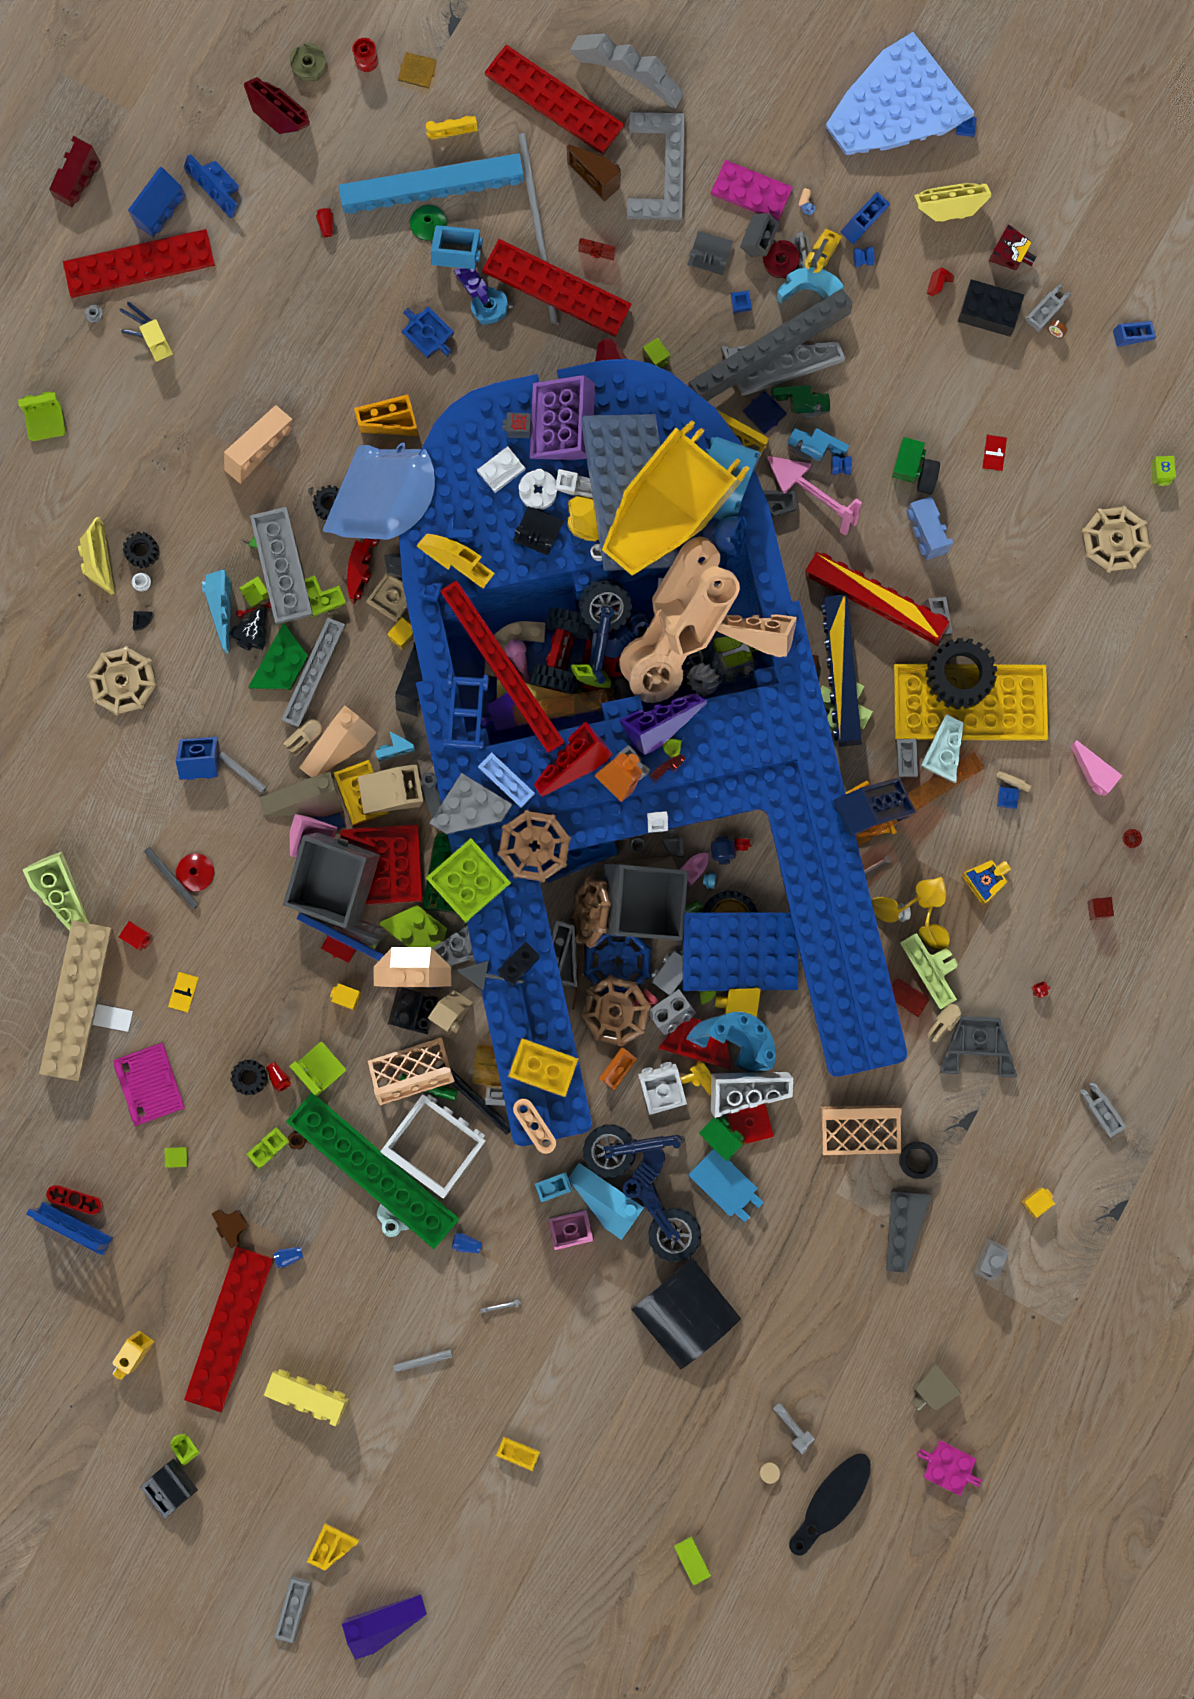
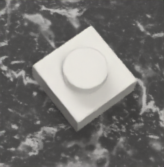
M667 811L647 813L648 833L668 831Z

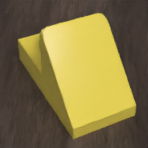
M156 319L139 326L156 362L173 355Z

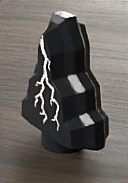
M259 606L252 611L248 619H243L238 626L232 628L229 635L238 640L236 644L247 651H250L252 647L260 650L264 649L266 644L264 625L267 620V609Z

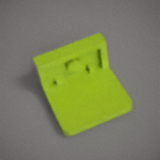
M48 391L43 392L42 395H27L23 399H18L19 407L24 412L30 441L34 442L66 434L61 401L55 392Z

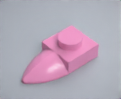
M708 853L694 855L679 869L688 871L687 885L689 887L706 869Z

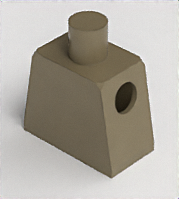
M932 1362L913 1388L919 1396L911 1404L918 1412L927 1404L935 1411L959 1396L961 1392L940 1368Z

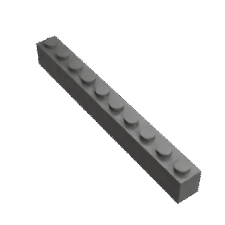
M843 289L838 290L690 380L688 387L703 399L709 401L850 315L853 301Z

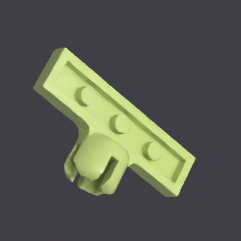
M917 933L900 942L938 1007L942 1009L956 1001L957 999L944 977L947 973L956 969L958 965L955 958L947 963L943 962L944 959L953 955L951 951L944 948L931 955Z

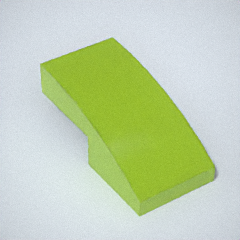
M571 665V669L579 681L595 687L610 688L611 680L605 671H601L605 677V682L600 684L593 674L590 665Z
M276 1127L251 1149L246 1156L260 1169L285 1147L289 1141Z
M692 1536L674 1545L693 1586L711 1577Z

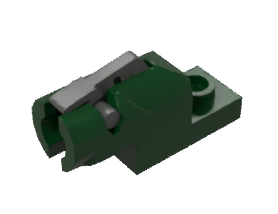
M810 385L778 387L771 390V399L776 398L777 401H785L790 397L791 412L801 414L804 419L827 414L830 411L829 393L812 392L813 394H811Z

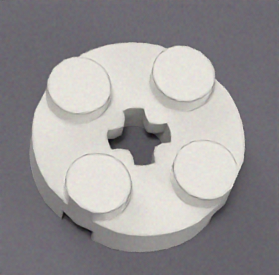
M536 469L524 475L519 483L521 501L527 507L530 506L535 509L541 510L550 507L555 502L558 492L555 489V478L542 469ZM535 486L543 487L541 494L538 492L534 493Z

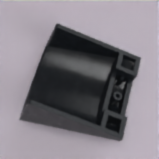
M692 1257L657 1289L637 1305L631 1306L634 1314L680 1370L707 1351L741 1320V1317Z

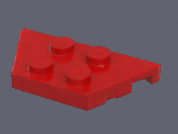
M691 1018L689 1021L683 1022L670 1033L658 1048L731 1069L726 1040L722 1043L710 1036L707 1046L704 1048L687 1040L691 1030L702 1020Z

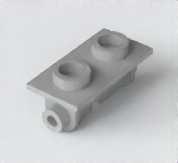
M799 232L796 237L790 238L791 243L796 246L799 252L800 264L798 269L806 268L804 262L811 251L809 236L804 235V232Z

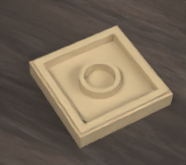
M386 573L366 600V603L396 623L402 618L408 607L402 580L389 576Z

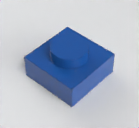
M749 290L731 293L733 313L752 310Z

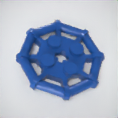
M602 934L596 946L589 948L585 945V971L583 974L594 985L601 982L595 974L597 971H600L606 978L608 975H613L627 980L636 972L640 974L634 980L638 983V987L651 977L652 948L640 937L619 936L626 937L625 942H612L611 936L615 935ZM607 938L609 944L601 951L595 949ZM630 939L641 949V951L635 952L632 949V947L628 945ZM593 953L599 955L598 967L592 968ZM643 955V970L637 968V957ZM616 956L623 960L619 967L612 963V959H616ZM614 986L615 991L626 993L628 988ZM606 987L603 990H601V994H607L609 992V987Z

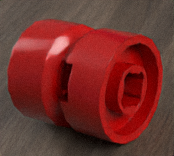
M369 38L357 39L352 46L356 67L360 71L371 72L378 65L376 46Z

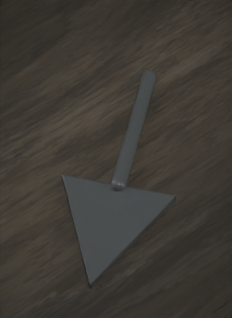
M489 961L456 970L482 990H484L486 978L504 980L499 975L487 974ZM520 979L517 983H523L524 981Z

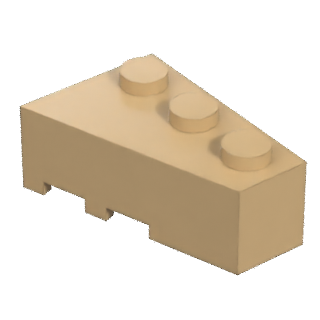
M453 990L451 994L447 995V998L444 997L437 1003L428 1019L452 1035L453 1032L457 1033L463 1023L460 1021L473 1002Z

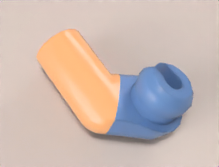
M807 188L802 191L799 206L804 214L812 215L816 211L815 205L812 206L813 204L809 202L812 191Z

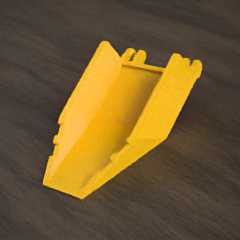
M693 420L682 430L675 428L623 493V498L615 514V519L610 527L602 551L632 576L700 532L744 480L750 470L746 466L735 477L731 473L739 466L741 460L737 458L726 470L697 446L695 442L698 441L705 431L702 428L690 440L686 435L694 428L695 422Z

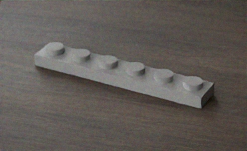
M329 617L327 618L281 719L283 722L298 728L301 727L344 632L345 624Z

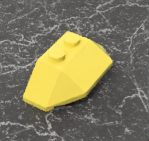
M963 183L927 189L914 195V199L921 211L936 222H944L950 219H963L973 216L991 197V192L987 184Z
M96 517L80 538L81 545L78 546V550L84 562L81 564L83 575H86L89 580L108 593L115 594L104 522L100 517Z

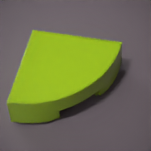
M670 738L662 745L663 749L670 758L679 761L682 740Z
M699 991L701 1005L710 1002L717 991Z

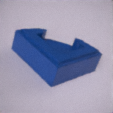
M433 583L426 586L420 591L418 597L438 603L440 591L444 586L443 583Z

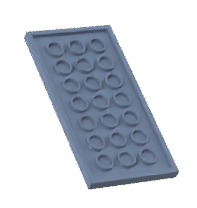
M656 415L583 416L581 424L604 571L625 570L602 551V548L615 519V514L620 506L625 489L660 447ZM675 548L644 569L670 568L677 557V549Z

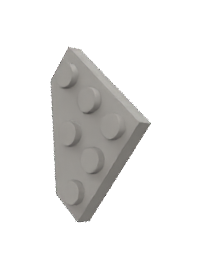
M461 773L430 821V825L448 835L462 830L479 828L484 825L501 823L511 809L512 804Z

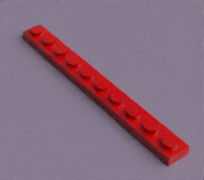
M456 580L440 591L442 596L546 752L549 754L565 744L458 581Z

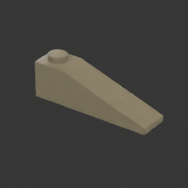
M331 772L311 777L260 797L265 816L288 817L298 814L302 816L327 817L344 812Z

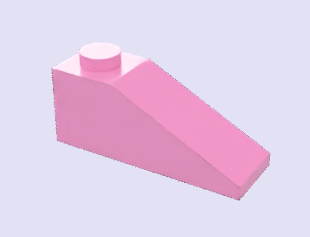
M1076 740L1070 747L1089 785L1093 787L1092 790L1096 794L1106 796L1123 775Z

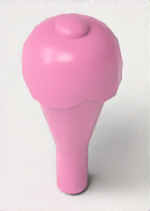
M511 639L505 646V653L521 673L524 682L529 684L531 678L527 669L526 645L519 639Z

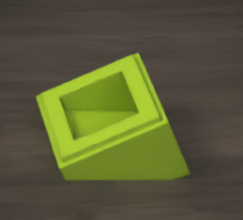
M187 1147L165 1148V1168L187 1167Z

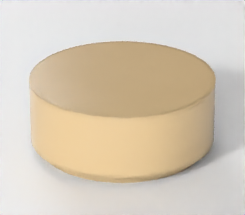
M767 1462L760 1468V1477L765 1483L772 1484L779 1479L780 1471L776 1464Z

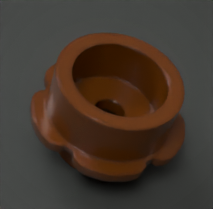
M294 1131V1133L288 1136L289 1146L292 1149L301 1150L305 1147L307 1140L298 1132Z

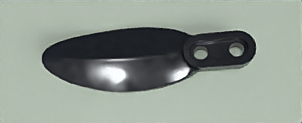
M858 1453L847 1458L821 1483L808 1505L805 1520L790 1538L789 1548L793 1554L797 1556L806 1554L821 1534L839 1525L857 1505L870 1475V1460L867 1455ZM811 1526L815 1528L813 1533L808 1531V1528ZM798 1542L803 1544V1547L800 1549L795 1546Z

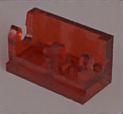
M898 977L892 983L895 1002L919 1017L930 1001V998Z

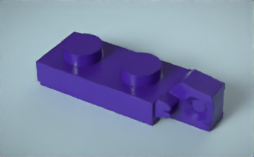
M457 268L454 270L456 277L471 298L478 297L482 304L489 302L486 293L488 291L487 285L475 269Z

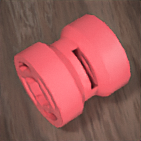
M647 989L642 992L648 1004H651V1008L659 1003L658 999ZM636 999L634 1001V1005L641 1006L638 1000Z

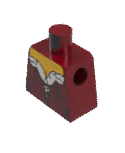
M1008 224L994 248L989 262L1017 270L1021 262L1032 266L1037 256L1028 252L1032 243L1031 240Z

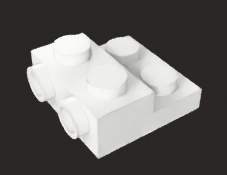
M666 1062L660 1065L661 1068L655 1070L651 1067L645 1068L641 1071V1074H638L649 1115L687 1104L676 1064Z

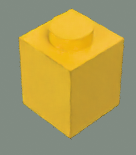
M403 618L387 633L388 638L401 650H404L414 639L411 621L409 619L406 621Z
M338 983L337 987L334 986L331 991V1002L355 1011L362 992Z
M1041 1187L1021 1201L1033 1218L1039 1217L1055 1204L1052 1200L1054 1198L1053 1194L1048 1189Z

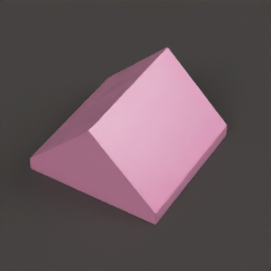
M587 1210L548 1219L555 1250L593 1241Z

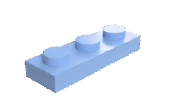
M493 753L478 766L520 808L535 795Z

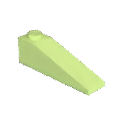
M62 851L45 857L23 869L30 888L51 908L69 931L72 920L89 924Z

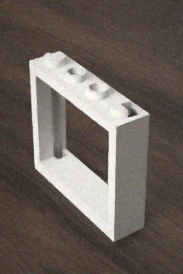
M422 1094L380 1152L444 1199L485 1144L486 1140L483 1139L485 1135L477 1129L472 1131L468 1128L469 1123L461 1117L457 1120L452 1116L454 1113L445 1105L441 1108L436 1104L438 1100L430 1094L427 1097ZM424 1104L430 1106L478 1142L445 1188L392 1150Z

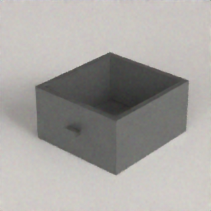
M318 832L303 835L283 905L345 929L360 924L380 855L351 845L349 841L342 838L335 839Z
M605 864L604 880L608 885L607 893L609 901L612 902V907L609 910L607 920L608 930L603 934L682 941L688 871Z

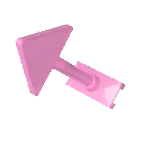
M772 456L767 457L770 468L783 494L794 484H798L843 518L840 532L846 536L848 534L850 524L854 527L857 525L862 506L860 500L856 498L848 507L842 506L802 477L811 468L810 463Z

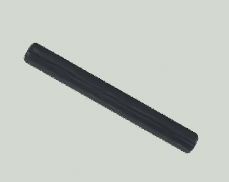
M442 1063L438 1069L446 1067L445 1063ZM451 1069L455 1081L452 1084L504 1134L508 1135L511 1132L509 1123L490 1105H485V1100Z

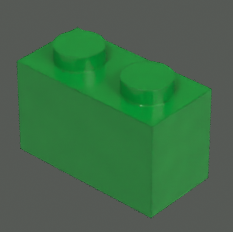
M903 437L892 478L913 483L916 477L919 478L922 469L919 463L920 460L924 461L927 451L924 449L925 442Z
M714 1117L699 1134L725 1161H729L746 1144L743 1141L744 1137L737 1130L733 1131L729 1127L730 1123L725 1117Z

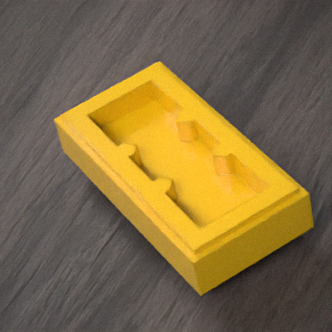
M503 1436L496 1456L533 1471L540 1451Z

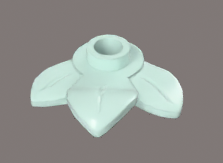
M380 1204L377 1217L382 1223V1231L386 1236L395 1237L401 1230L409 1229ZM391 1223L395 1224V1230L390 1231L388 1228Z

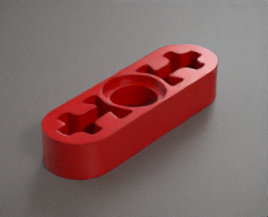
M53 1185L46 1192V1197L50 1202L90 1215L98 1214L103 1209V1202L100 1198L67 1187ZM57 1189H59L58 1193L66 1196L65 1198L56 1197V1199H54L52 1191H56ZM73 1194H77L80 1198V1202L76 1206L70 1203V1197ZM95 1200L98 1208L91 1211L90 1206L83 1205L84 1201L92 1203Z

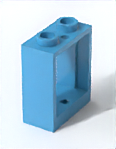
M436 225L431 247V265L475 269L476 263L480 262L481 251L479 249L483 247V238L480 237V230ZM443 242L472 245L471 252L442 249Z

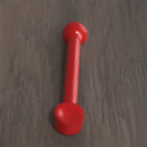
M270 601L267 604L261 605L264 608H272ZM258 607L244 611L237 610L236 616L241 618L244 614L251 613Z

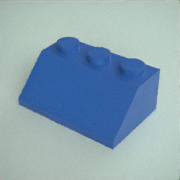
M160 166L128 211L135 225L154 238L162 230L165 221L172 217L177 205L183 202L186 194L182 186Z

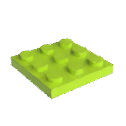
M471 838L426 877L465 923L511 884Z

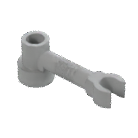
M778 1403L773 1409L797 1436L791 1443L802 1455L808 1450L807 1447L815 1439L808 1431L804 1433L795 1421L792 1420L785 1408Z

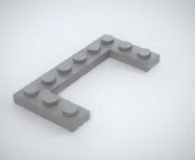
M630 112L629 133L666 134L664 199L628 198L627 219L682 220L684 113Z

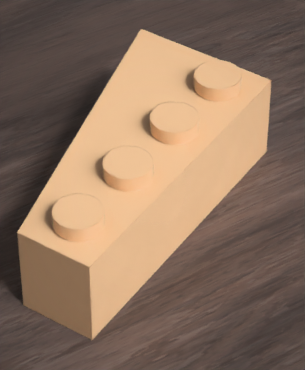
M275 405L224 451V471L241 484L285 436L290 434L292 431V418Z

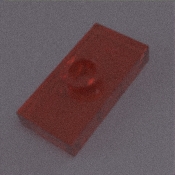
M580 238L578 252L590 254L593 258L601 257L614 261L616 247Z

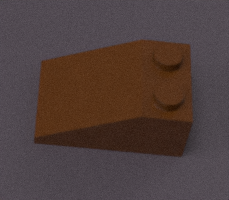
M570 144L567 146V164L603 201H606L620 188L621 169L617 163H612L604 156Z

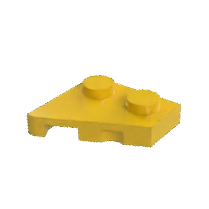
M325 1523L307 1562L325 1571L356 1546L360 1539Z

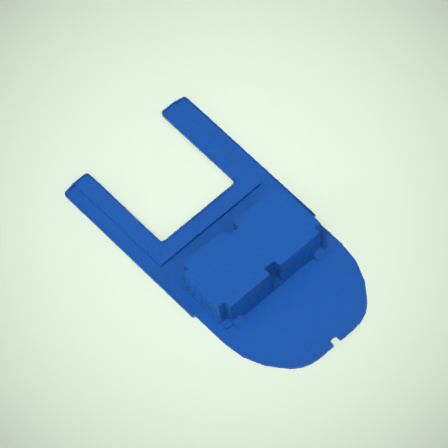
M613 359L557 370L558 379L585 375L595 382L594 415L655 414L660 446L675 428L682 430L692 420L695 422L694 428L686 436L691 440L699 429L705 430L698 441L695 442L703 451L706 448L708 449L711 438L716 436L742 445L715 407L674 374L651 363L630 359ZM538 374L496 382L470 391L452 403L436 420L420 451L421 453L423 449H426L431 459L435 476L434 493L424 515L415 525L399 535L403 588L423 681L416 682L435 776L437 777L441 804L461 773L512 804L511 809L501 823L448 834L452 854L471 838L511 882L507 888L467 922L475 964L489 961L487 974L499 975L497 970L525 942L540 955V959L521 978L524 981L523 983H516L511 987L504 980L486 978L484 990L481 989L514 1143L519 1146L534 1144L513 1112L514 1104L520 1099H527L533 1104L555 1140L586 1133L592 1126L579 1060L566 1097L508 1077L521 1038L578 1058L540 881L514 878L510 869L502 858L498 857L497 853L500 849L502 826L507 825L524 813V810L547 815L554 814L567 835L571 836L568 851L649 834L647 813L667 811L668 829L755 810L764 811L769 819L828 1073L834 1077H840L903 1062L907 1057V1048L856 835L849 837L832 801L846 793L799 600L793 602L791 600L770 508L755 470L752 473L737 515L745 517L747 522V529H743V535H746V540L742 552L736 556L719 550L712 532L720 520L714 517L692 538L705 537L712 541L720 554L718 567L734 573L739 581V593L726 615H740L742 618H750L752 615H759V618H771V615L775 614L797 617L792 646L787 657H776L760 650L751 653L753 660L750 664L725 677L713 646V640L728 636L718 631L715 632L707 646L711 652L710 667L711 669H716L715 674L719 675L718 681L720 684L712 694L704 697L701 694L699 695L706 700L707 704L671 737V739L682 740L679 761L670 758L665 753L663 746L646 755L641 753L634 747L619 720L636 711L643 710V712L654 710L656 705L667 706L675 699L696 693L695 690L691 691V685L682 682L678 691L667 700L655 703L641 702L640 695L616 700L612 692L615 686L611 685L610 688L604 689L602 696H597L584 688H580L593 700L598 708L591 712L575 696L574 717H548L565 742V744L549 754L528 723L527 725L496 731L494 724L485 728L481 725L480 741L484 742L483 749L443 747V740L448 739L451 688H448V673L453 672L455 677L484 678L485 659L442 594H440L438 603H434L418 597L423 588L433 583H443L444 589L457 580L492 634L495 635L501 628L514 622L546 623L549 609L553 607L580 613L578 604L581 593H584L585 587H589L594 581L598 582L599 579H612L616 583H621L631 598L632 609L630 611L632 612L635 609L643 611L649 623H651L655 616L652 597L658 588V578H664L669 568L642 569L633 576L626 570L604 571L603 562L596 561L591 556V548L595 544H600L599 540L587 541L574 536L569 530L568 517L570 513L568 512V501L575 496L561 491L557 492L556 500L550 507L541 510L537 509L564 521L549 556L513 542L516 527L520 525L527 510V506L521 501L519 494V483L523 476L536 469H542L550 473L557 480L558 470L560 469L578 473L577 476L590 478L587 458L579 460L531 459V435L530 438H507L506 431H503V419H507V412L530 413L532 419L533 383L539 382ZM508 446L520 463L524 465L525 471L494 493L491 487L479 475L477 469ZM535 486V487H534V488H535V490H534V493H535V494H536L537 492L540 493V494L542 493V488H543L542 486H539V487H538V486ZM451 517H454V529H473L474 542L464 546L482 556L479 562L495 574L487 585L482 588L455 567L451 566L449 570L419 549L417 544L426 534L446 538L448 523ZM685 543L676 548L677 555ZM700 557L698 562H703L705 557ZM612 595L610 602L617 600L618 598ZM592 606V612H593V613L595 612V608H596V607H594V606ZM545 628L544 643L524 641L527 648L526 661L530 678L534 665L547 666L546 658L548 653L551 652V639L554 632ZM574 638L566 671L573 673L571 665L581 664L587 640ZM698 656L691 659L696 662ZM618 663L616 672L622 673L619 666L620 663ZM489 676L488 690L483 692L482 716L489 714L487 705L497 699V677ZM609 677L611 680V684L617 680L615 678ZM456 685L455 708L478 710L479 686ZM454 716L452 739L475 741L477 717ZM587 722L608 746L613 755L596 770L542 797L534 783L546 767L553 765L557 760L558 756L556 754L559 750L563 751L569 744L568 738ZM630 746L643 759L641 763L648 766L651 771L638 781L633 793L621 802L594 775L614 760L619 752ZM491 753L535 793L522 808L478 768ZM531 820L532 826L544 827L547 823ZM526 821L513 830L519 833L527 827ZM550 825L548 831L554 839H559L560 837ZM512 835L509 838L508 850L514 849L515 837ZM536 841L529 844L533 852H536V849H540V845H537ZM561 843L555 844L554 854L560 853ZM510 854L511 859L519 867L521 864L519 858L515 854ZM524 866L522 869L538 873L536 867ZM523 1105L520 1107L521 1113L527 1112V1106ZM534 1122L531 1124L532 1130L539 1128L538 1123Z

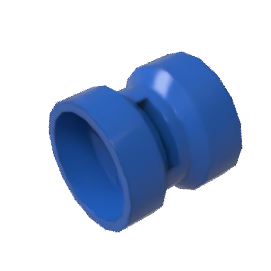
M866 247L863 250L860 248L853 249L855 267H861L863 264L867 266L874 265L873 247Z
M832 456L831 474L838 475L839 473H844L845 475H851L852 457L845 456L844 458H839V456Z

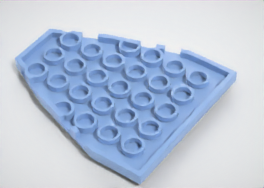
M912 32L882 50L846 92L826 123V129L845 155H851L857 152L867 153L870 149L880 148V151L907 145L910 141L916 139L922 141L931 135H944L962 122L973 117L974 111L915 33Z

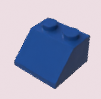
M218 737L179 740L176 756L179 780L218 777Z

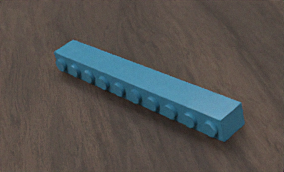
M518 153L340 184L338 187L343 212L354 214L361 210L371 211L378 207L388 208L395 204H410L412 201H427L435 197L445 198L452 194L463 195L470 191L480 192L487 188L497 189L504 185L514 186L524 182L520 154Z

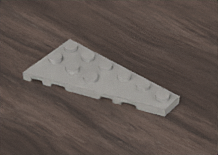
M838 342L816 343L815 345L800 344L738 382L736 386L742 397L844 362L845 356ZM721 346V352L724 359H727L745 348V346H738V348Z

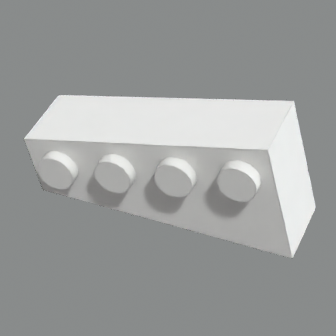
M788 1072L711 1073V1113L715 1118L722 1116V1114L735 1113L748 1107L753 1108L763 1103H772L793 1097V1077Z

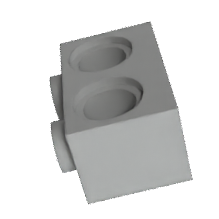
M680 989L649 1010V1015L664 1035L673 1032L677 1026L689 1021L696 1014ZM684 1005V1007L678 1011V1008ZM668 1017L666 1021L662 1022L663 1018Z

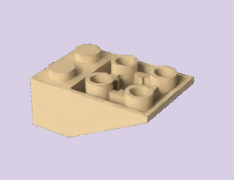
M417 764L391 768L358 777L364 814L420 807L423 803Z

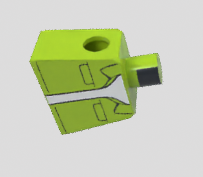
M729 636L713 640V646L725 677L750 664L753 660L751 653L758 651Z

